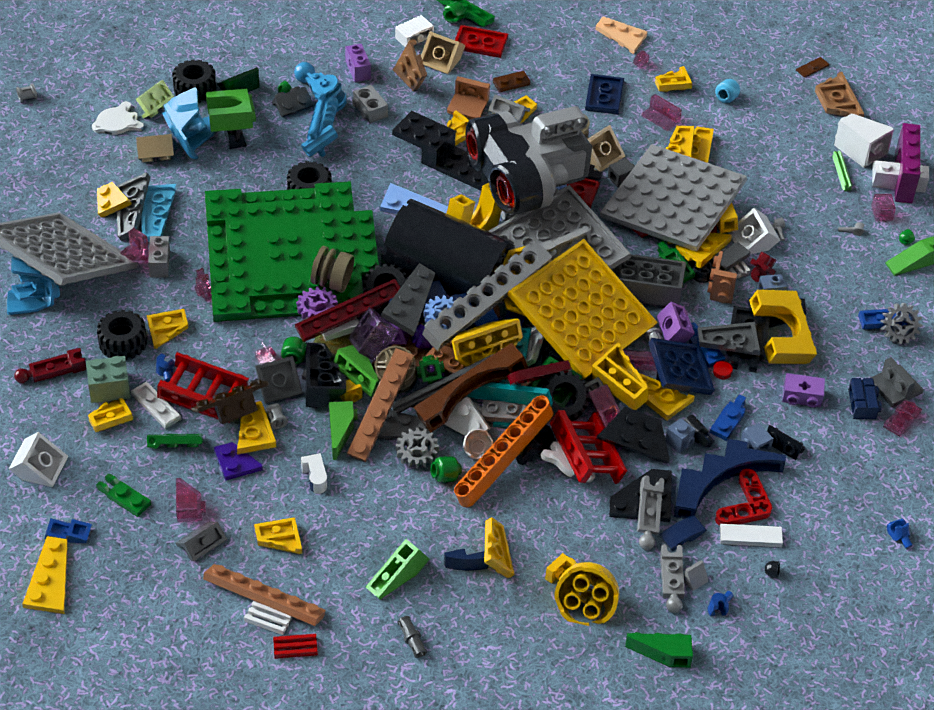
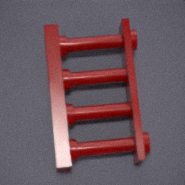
M177 352L175 354V367L177 369L169 382L160 380L157 385V398L192 410V407L197 405L196 402L204 399L212 400L220 384L231 387L230 393L234 387L243 385V387L248 386L249 378ZM184 371L195 374L187 389L177 386ZM203 377L213 381L206 395L194 392ZM215 407L198 412L218 419Z
M558 410L549 424L579 483H586L592 473L610 474L614 483L618 484L626 474L627 469L614 445L596 439L597 435L605 428L597 412H593L589 420L584 422L570 421L565 410ZM575 429H585L590 436L577 435ZM582 444H594L598 451L585 450ZM590 458L602 459L605 465H593Z

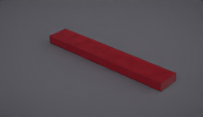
M393 279L296 323L295 328L303 342H306L389 304V300L396 295L401 287L397 280Z

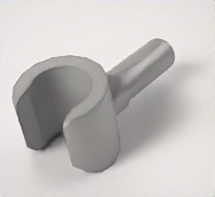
M780 217L774 220L772 226L777 230L780 241H785L782 228L785 227V221Z
M857 222L855 227H838V231L853 232L854 235L861 236L864 232V223Z

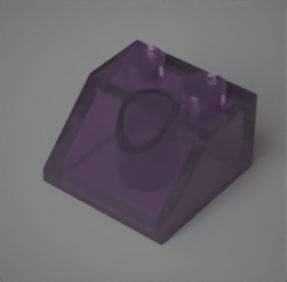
M369 307L349 336V340L360 354L376 361L380 352L396 339L398 330L392 323L382 318L378 312Z

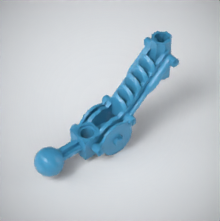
M301 62L295 67V78L301 83H308L312 93L315 95V99L318 100L309 127L308 140L301 144V147L308 157L313 156L317 152L319 156L324 157L326 155L324 151L325 146L338 138V134L333 128V122L336 112L343 109L347 103L346 93L341 90L342 85L338 82L336 76L315 73V68L312 64Z

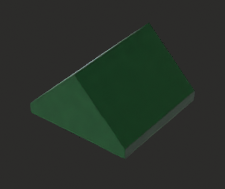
M258 67L217 83L222 91L247 89L250 92L260 88Z

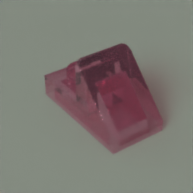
M133 227L128 231L130 245L123 249L120 254L133 262L147 264L149 257L147 236Z
M607 384L589 392L597 414L605 427L620 412Z

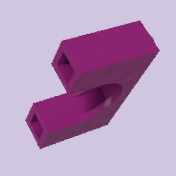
M902 124L895 151V163H900L899 175L895 186V202L913 203L920 178V125Z

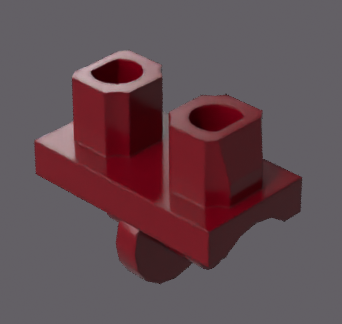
M761 251L757 260L752 258L750 261L752 265L756 266L751 271V278L759 283L760 276H765L767 273L774 275L776 271L772 268L777 260Z

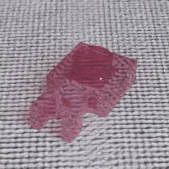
M203 268L196 270L197 277L195 278L196 286L194 288L197 295L202 296L205 301L212 299L211 286L208 283L209 275L204 274Z

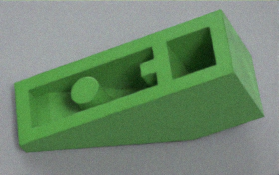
M934 236L918 241L888 260L885 264L893 275L896 276L933 265Z
M355 345L339 348L334 359L335 364L337 363L339 366V370L356 385L361 384L362 390L370 397H373L379 379L368 356Z
M353 401L329 402L333 460H337L354 429V421L358 420L357 409H353Z
M405 539L366 585V588L376 597L382 599L415 577L430 559L410 541Z

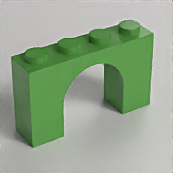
M247 89L206 92L211 132L253 128V122H256V114L252 95L248 94Z

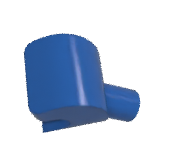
M162 353L156 359V373L164 376V380L169 382L172 378L171 372L175 368V362L173 359L168 362L164 361L166 355Z
M901 518L887 524V532L894 541L901 540L905 549L913 546L909 539V523H906Z
M727 591L725 594L715 593L707 608L709 615L715 616V610H720L722 616L726 615L729 611L728 602L734 597L733 593Z

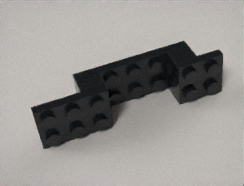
M411 111L392 130L393 136L422 149V164L480 191L483 185L489 183L482 170L476 171L472 168L467 151L455 146L456 130L414 111Z

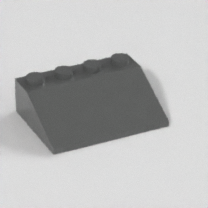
M631 254L630 259L611 269L640 303H647L652 306H667L670 302H674L680 305L686 262Z

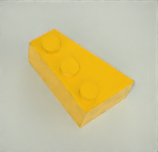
M619 342L592 365V378L599 377L606 389L629 408L637 410L648 400V386L637 369L631 364L629 357L625 355Z

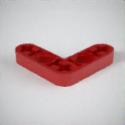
M744 469L739 475V484L748 502L718 509L715 522L719 526L720 524H744L766 519L771 515L772 504L754 470ZM756 491L760 496L753 497L750 492ZM746 511L749 515L743 517L738 512Z

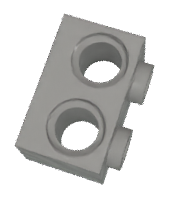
M372 85L353 91L352 104L355 109L358 108L363 119L366 118L369 123L388 117V104Z
M150 236L148 257L150 278L169 277V236Z

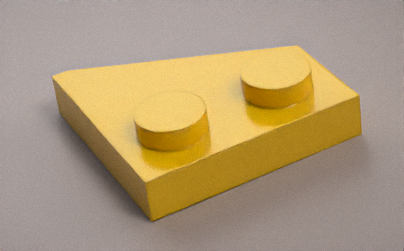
M684 66L679 67V71L676 73L669 71L666 74L655 77V84L658 90L662 92L692 89V81Z
M457 110L454 111L452 119L447 123V127L456 130L455 146L466 140V125L469 121Z
M185 309L147 315L154 349H157L188 329Z
M123 398L113 400L109 404L105 402L99 409L94 410L88 415L89 422L95 433L133 420L132 413Z

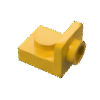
M350 379L346 380V393L340 396L342 401H353L355 403L361 399V384L356 385Z
M562 553L546 568L545 579L551 584L556 579L559 580L564 571L577 564L576 561Z

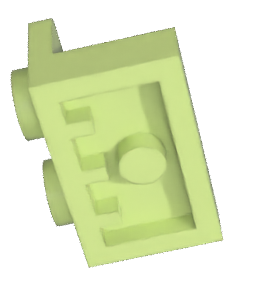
M163 80L136 98L145 112L141 115L143 118L147 116L152 118L158 114V109L160 107L164 109L163 105L174 97Z

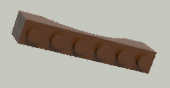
M510 343L414 406L418 418L430 433L448 421L456 405L470 392L485 384L508 379L507 375L513 372L528 369L526 360L521 352Z

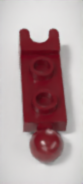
M75 348L68 350L63 355L29 363L30 370L19 368L14 373V379L18 383H25L30 377H33L35 383L71 372L85 371L87 369L86 362L82 358L81 349Z

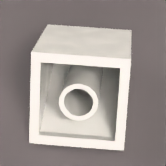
M850 114L841 118L838 122L834 145L865 168L872 164L873 161H877L888 154L894 129L870 119Z

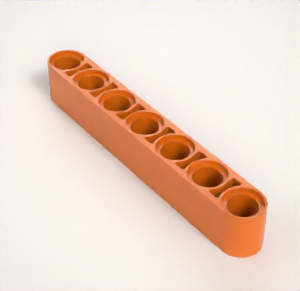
M546 396L534 398L456 484L454 493L461 506L471 507L552 418L553 410Z

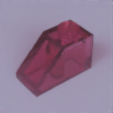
M176 478L177 522L202 521V513H206V501H202L201 493L181 478Z

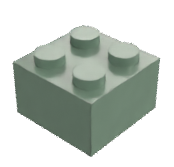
M125 356L86 361L91 403L131 398Z

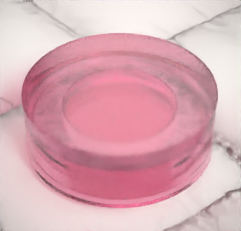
M645 51L639 52L635 56L633 63L637 67L645 65L649 60V54Z

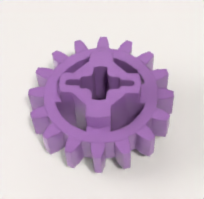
M319 286L316 287V290L309 288V292L303 291V296H298V301H296L298 314L302 315V319L310 318L338 305L337 296L333 295V291L327 292L325 287L319 290Z

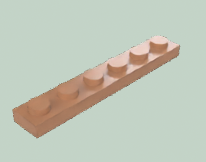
M395 349L347 452L349 456L364 462L367 461L414 360L413 354Z
M213 564L204 572L203 580L313 626H316L325 616L326 610L318 607L316 604L308 603L297 596L281 592L277 588L269 587L258 580H253L241 573L233 572L222 565Z

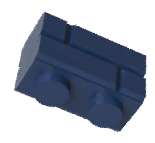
M852 378L849 383L848 392L853 419H877L878 412H881L882 404L881 401L877 400L879 388L875 386L874 379Z

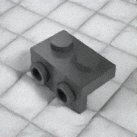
M299 86L294 87L287 93L280 92L275 95L272 101L273 105L276 104L281 117L314 105L306 86L302 88Z

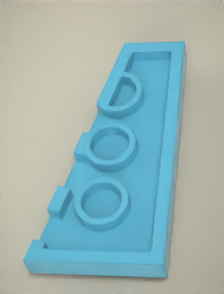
M176 184L148 186L141 215L143 242H150V236H163L175 196Z

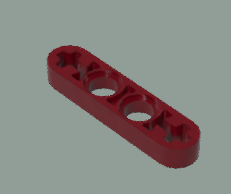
M569 360L516 371L507 375L510 386L545 379L551 377L554 373L559 374L560 371L567 373L572 370Z

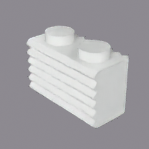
M420 15V17H415L404 24L396 26L395 38L404 47L413 39L418 44L427 40L429 32L434 33V26Z

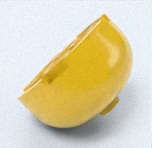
M581 562L569 567L561 575L555 589V599L560 614L567 621L589 626V622L584 623L575 620L569 614L567 608L575 610L583 602L585 603L583 608L584 616L588 619H595L599 616L602 604H604V614L593 621V623L604 624L616 611L619 602V586L614 575L604 566L593 562ZM593 605L597 608V610L595 612H591L588 606Z

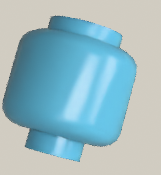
M725 79L717 85L715 90L716 97L723 103L732 102L740 94L739 84L733 79Z

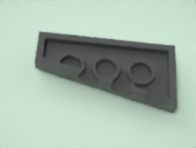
M147 172L117 185L131 202V205L117 211V236L121 241L131 238L138 233L150 181V175Z
M419 263L383 310L381 317L414 336L435 272Z

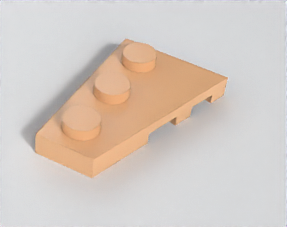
M604 16L596 25L598 32L609 39L618 42V45L626 47L632 54L637 51L647 36V31Z

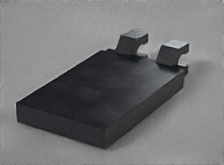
M734 306L731 324L755 322L760 356L727 351L726 354L731 356L730 364L733 369H738L739 358L749 359V372L756 373L758 361L762 362V359L764 360L765 358L764 346L767 344L770 316H754L751 308Z

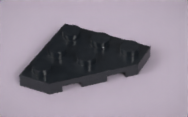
M651 469L610 497L609 517L638 519L640 482L647 475L652 486H655L660 478L664 479L660 521L670 522L672 470Z

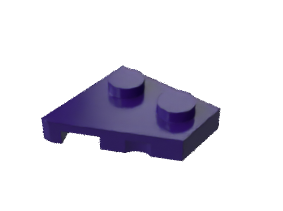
M233 442L213 447L225 481L263 470L262 464L248 453L237 455V445Z

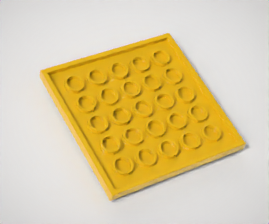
M582 239L507 293L508 297L563 360H569L572 370L582 375L581 380L586 379L592 374V365L616 343L619 342L622 350H624L658 323L585 239Z

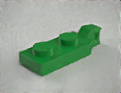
M664 241L657 244L659 258L686 262L676 248L669 249ZM687 262L683 283L695 278V272Z
M202 434L147 435V447L156 449L161 444H166L167 447H179V444H187V447H199V444L203 443Z

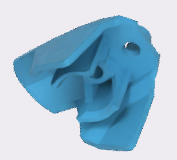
M195 87L173 97L168 103L164 104L165 112L162 114L174 137H176L188 156L197 160L199 157L194 150L211 138L215 132H211L209 117L202 118L199 113L198 90Z
M15 257L11 258V271L19 275L20 281L23 284L12 285V290L8 291L7 314L38 312L53 306L54 298H59L60 296L58 284L51 278L42 275L37 269L29 267L23 260Z

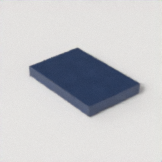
M591 74L585 111L619 115L624 78Z

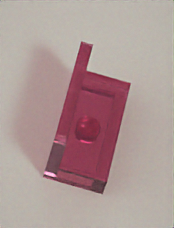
M654 94L650 99V107L642 112L641 116L668 131L680 122L682 109Z
M623 350L635 369L657 371L651 352Z

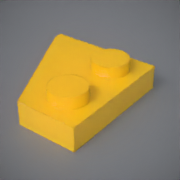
M113 182L97 189L98 215L100 217H106L131 205L130 200Z
M295 517L254 524L258 546L302 554Z

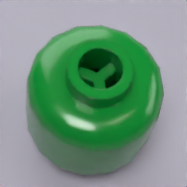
M299 337L287 338L282 345L281 358L293 356L295 365L301 364L306 356V342H303Z
M453 456L438 457L431 464V475L439 483L455 482L462 473V466Z

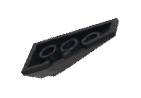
M306 342L305 404L306 407L325 408L329 405V402H334L346 393V377L339 371V366L333 361V356L325 343Z

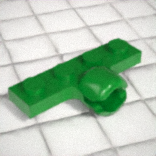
M437 0L442 5H446L443 16L449 23H457L463 18H467L485 27L494 22V15L467 0Z

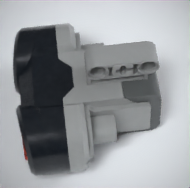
M576 106L540 114L534 118L532 123L521 125L518 119L508 111L470 119L466 125L465 132L470 164L474 170L483 171L489 180L490 190L496 204L505 213L516 215L548 207L554 199L556 187L582 181L589 174L592 145L581 131L586 127L588 119L579 107Z

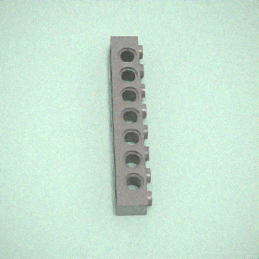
M538 240L534 244H527L522 249L523 252L521 254H514L508 260V264L505 266L503 264L494 271L495 274L492 276L487 275L478 287L473 286L468 290V295L464 298H457L451 308L448 309L446 307L438 314L439 317L434 320L432 318L424 325L425 329L422 335L437 351L452 341L458 333L466 330L507 298L509 290L551 261L553 257ZM525 260H529L532 264L526 263ZM511 270L516 271L518 275L513 274ZM497 281L503 282L504 285H499ZM483 292H488L491 296H486ZM469 303H474L477 307H472ZM458 313L462 315L463 318H458L455 316V314ZM444 324L449 329H443L440 325Z

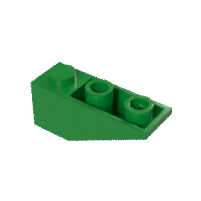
M627 633L626 648L668 667L691 668L693 659L691 635L681 633Z

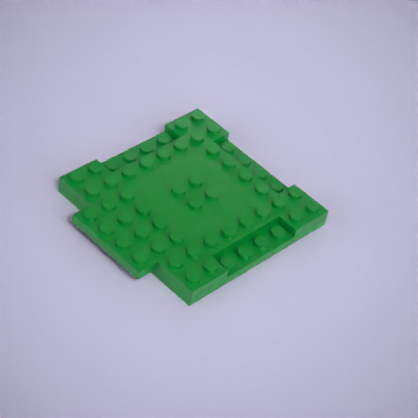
M351 181L314 184L315 188L245 193H242L241 189L205 191L214 322L302 316L298 314L296 301H298V296H303V291L309 292V288L316 290L317 286H319V290L325 287L327 292L331 291L329 288L330 280L324 287L320 286V282L317 285L311 283L313 262L322 246L328 247L329 251L332 248L335 249L336 258L340 252H346L355 256L352 275L345 291L340 293L332 290L333 295L337 296L338 304L363 293L361 277L369 274L370 269L375 270V266L379 265L373 211H354Z

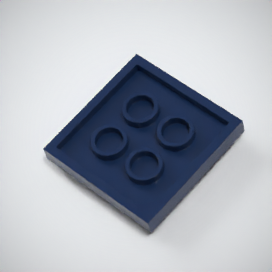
M657 338L650 339L648 344L663 388L712 395L715 389L700 345Z

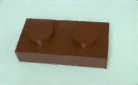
M524 70L493 78V84L499 93L528 86L531 82Z

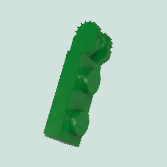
M108 473L105 476L106 482L114 486L112 489L100 481L96 484V488L107 495V498L136 517H139L151 505L150 499L124 482H119L112 474Z

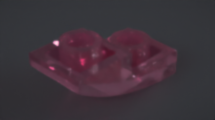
M904 400L896 408L895 413L885 421L883 427L900 437L919 416L922 408L911 401Z

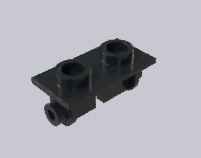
M769 425L767 432L773 437L772 447L797 460L799 453L802 454L805 450L803 443L778 430L777 427Z

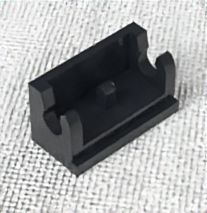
M242 129L224 131L229 149L247 146Z

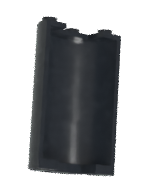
M409 199L407 201L408 205H403L398 211L387 233L383 245L386 248V252L381 254V265L387 264L390 267L392 264L395 265L396 269L400 267L402 273L405 272L409 278L420 263L435 272L433 281L440 280L447 295L452 296L463 293L468 295L467 292L473 286L478 287L487 275L492 276L495 274L494 271L504 263L508 251L514 249L515 245H513L514 242L414 199ZM483 292L484 295L491 296L488 292Z

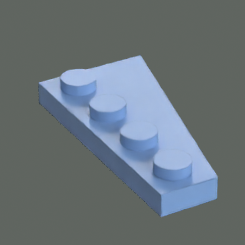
M390 183L380 206V211L397 214L403 205H408L407 201L409 199H414L444 213H447L448 209L446 205Z

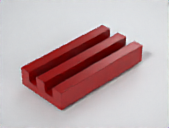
M316 634L273 637L274 659L318 656ZM280 649H296V650H283V651H278V650H280Z

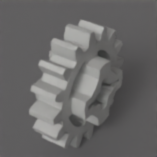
M895 303L894 309L888 307L889 313H883V316L886 317L885 320H880L881 323L885 324V326L881 327V330L887 331L884 336L890 337L891 342L896 340L898 344H902V341L909 343V338L915 340L914 334H920L921 332L917 329L923 326L918 323L922 319V317L917 316L919 311L913 310V306H907L906 303H901V305ZM903 321L904 323H908V324H907V325H899V324H895V322Z
M416 427V431L413 432L409 428L408 434L402 432L401 438H397V458H401L402 464L408 462L409 468L412 465H415L416 469L419 468V465L426 468L427 462L432 464L433 458H437L439 452L438 439L433 438L432 432L427 434V429L421 432L419 427Z

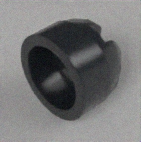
M769 561L765 565V574L769 577L778 578L780 562Z

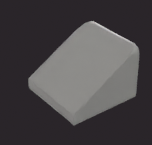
M702 560L685 570L684 582L693 591L708 582Z

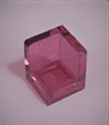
M874 194L871 207L875 221H893L896 208L892 194Z

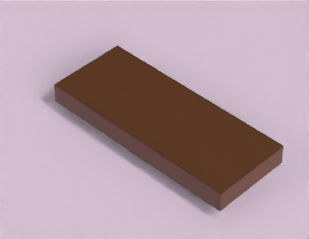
M819 57L797 68L796 71L805 78L829 66V63Z

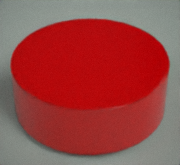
M719 361L714 364L713 374L716 378L725 380L732 375L733 367L730 363Z

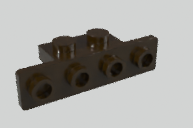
M261 379L252 380L248 386L243 387V385L232 388L230 393L222 392L214 395L215 399L209 401L204 399L196 402L197 405L192 407V411L202 412L215 407L220 424H225L258 411L252 392L268 386L269 383L268 381H261Z

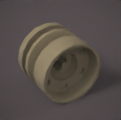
M322 246L313 262L311 283L317 285L320 282V286L324 287L330 280L329 288L343 293L352 275L355 256L346 252H340L336 258L335 249L332 248L329 251L328 247Z
M391 346L382 350L375 361V371L379 383L396 348L410 354L412 353L400 346ZM415 358L398 394L411 390L416 384L418 374Z

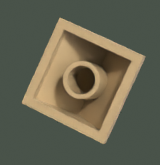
M610 125L588 138L592 145L590 164L595 165L598 171L605 170L609 165L625 157Z

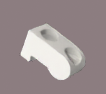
M321 453L301 457L302 472L309 473L310 490L316 494L325 492L327 489V474Z

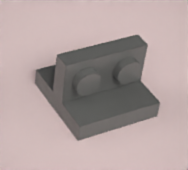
M892 357L885 360L881 373L870 377L874 379L875 386H878L879 394L891 407H895L923 394L924 389Z

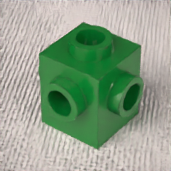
M434 355L422 357L423 360L419 361V366H416L418 378L422 377L423 382H428V384L439 381L442 378V373L445 372L443 361L439 362V358H434ZM433 365L435 369L429 372L427 367Z

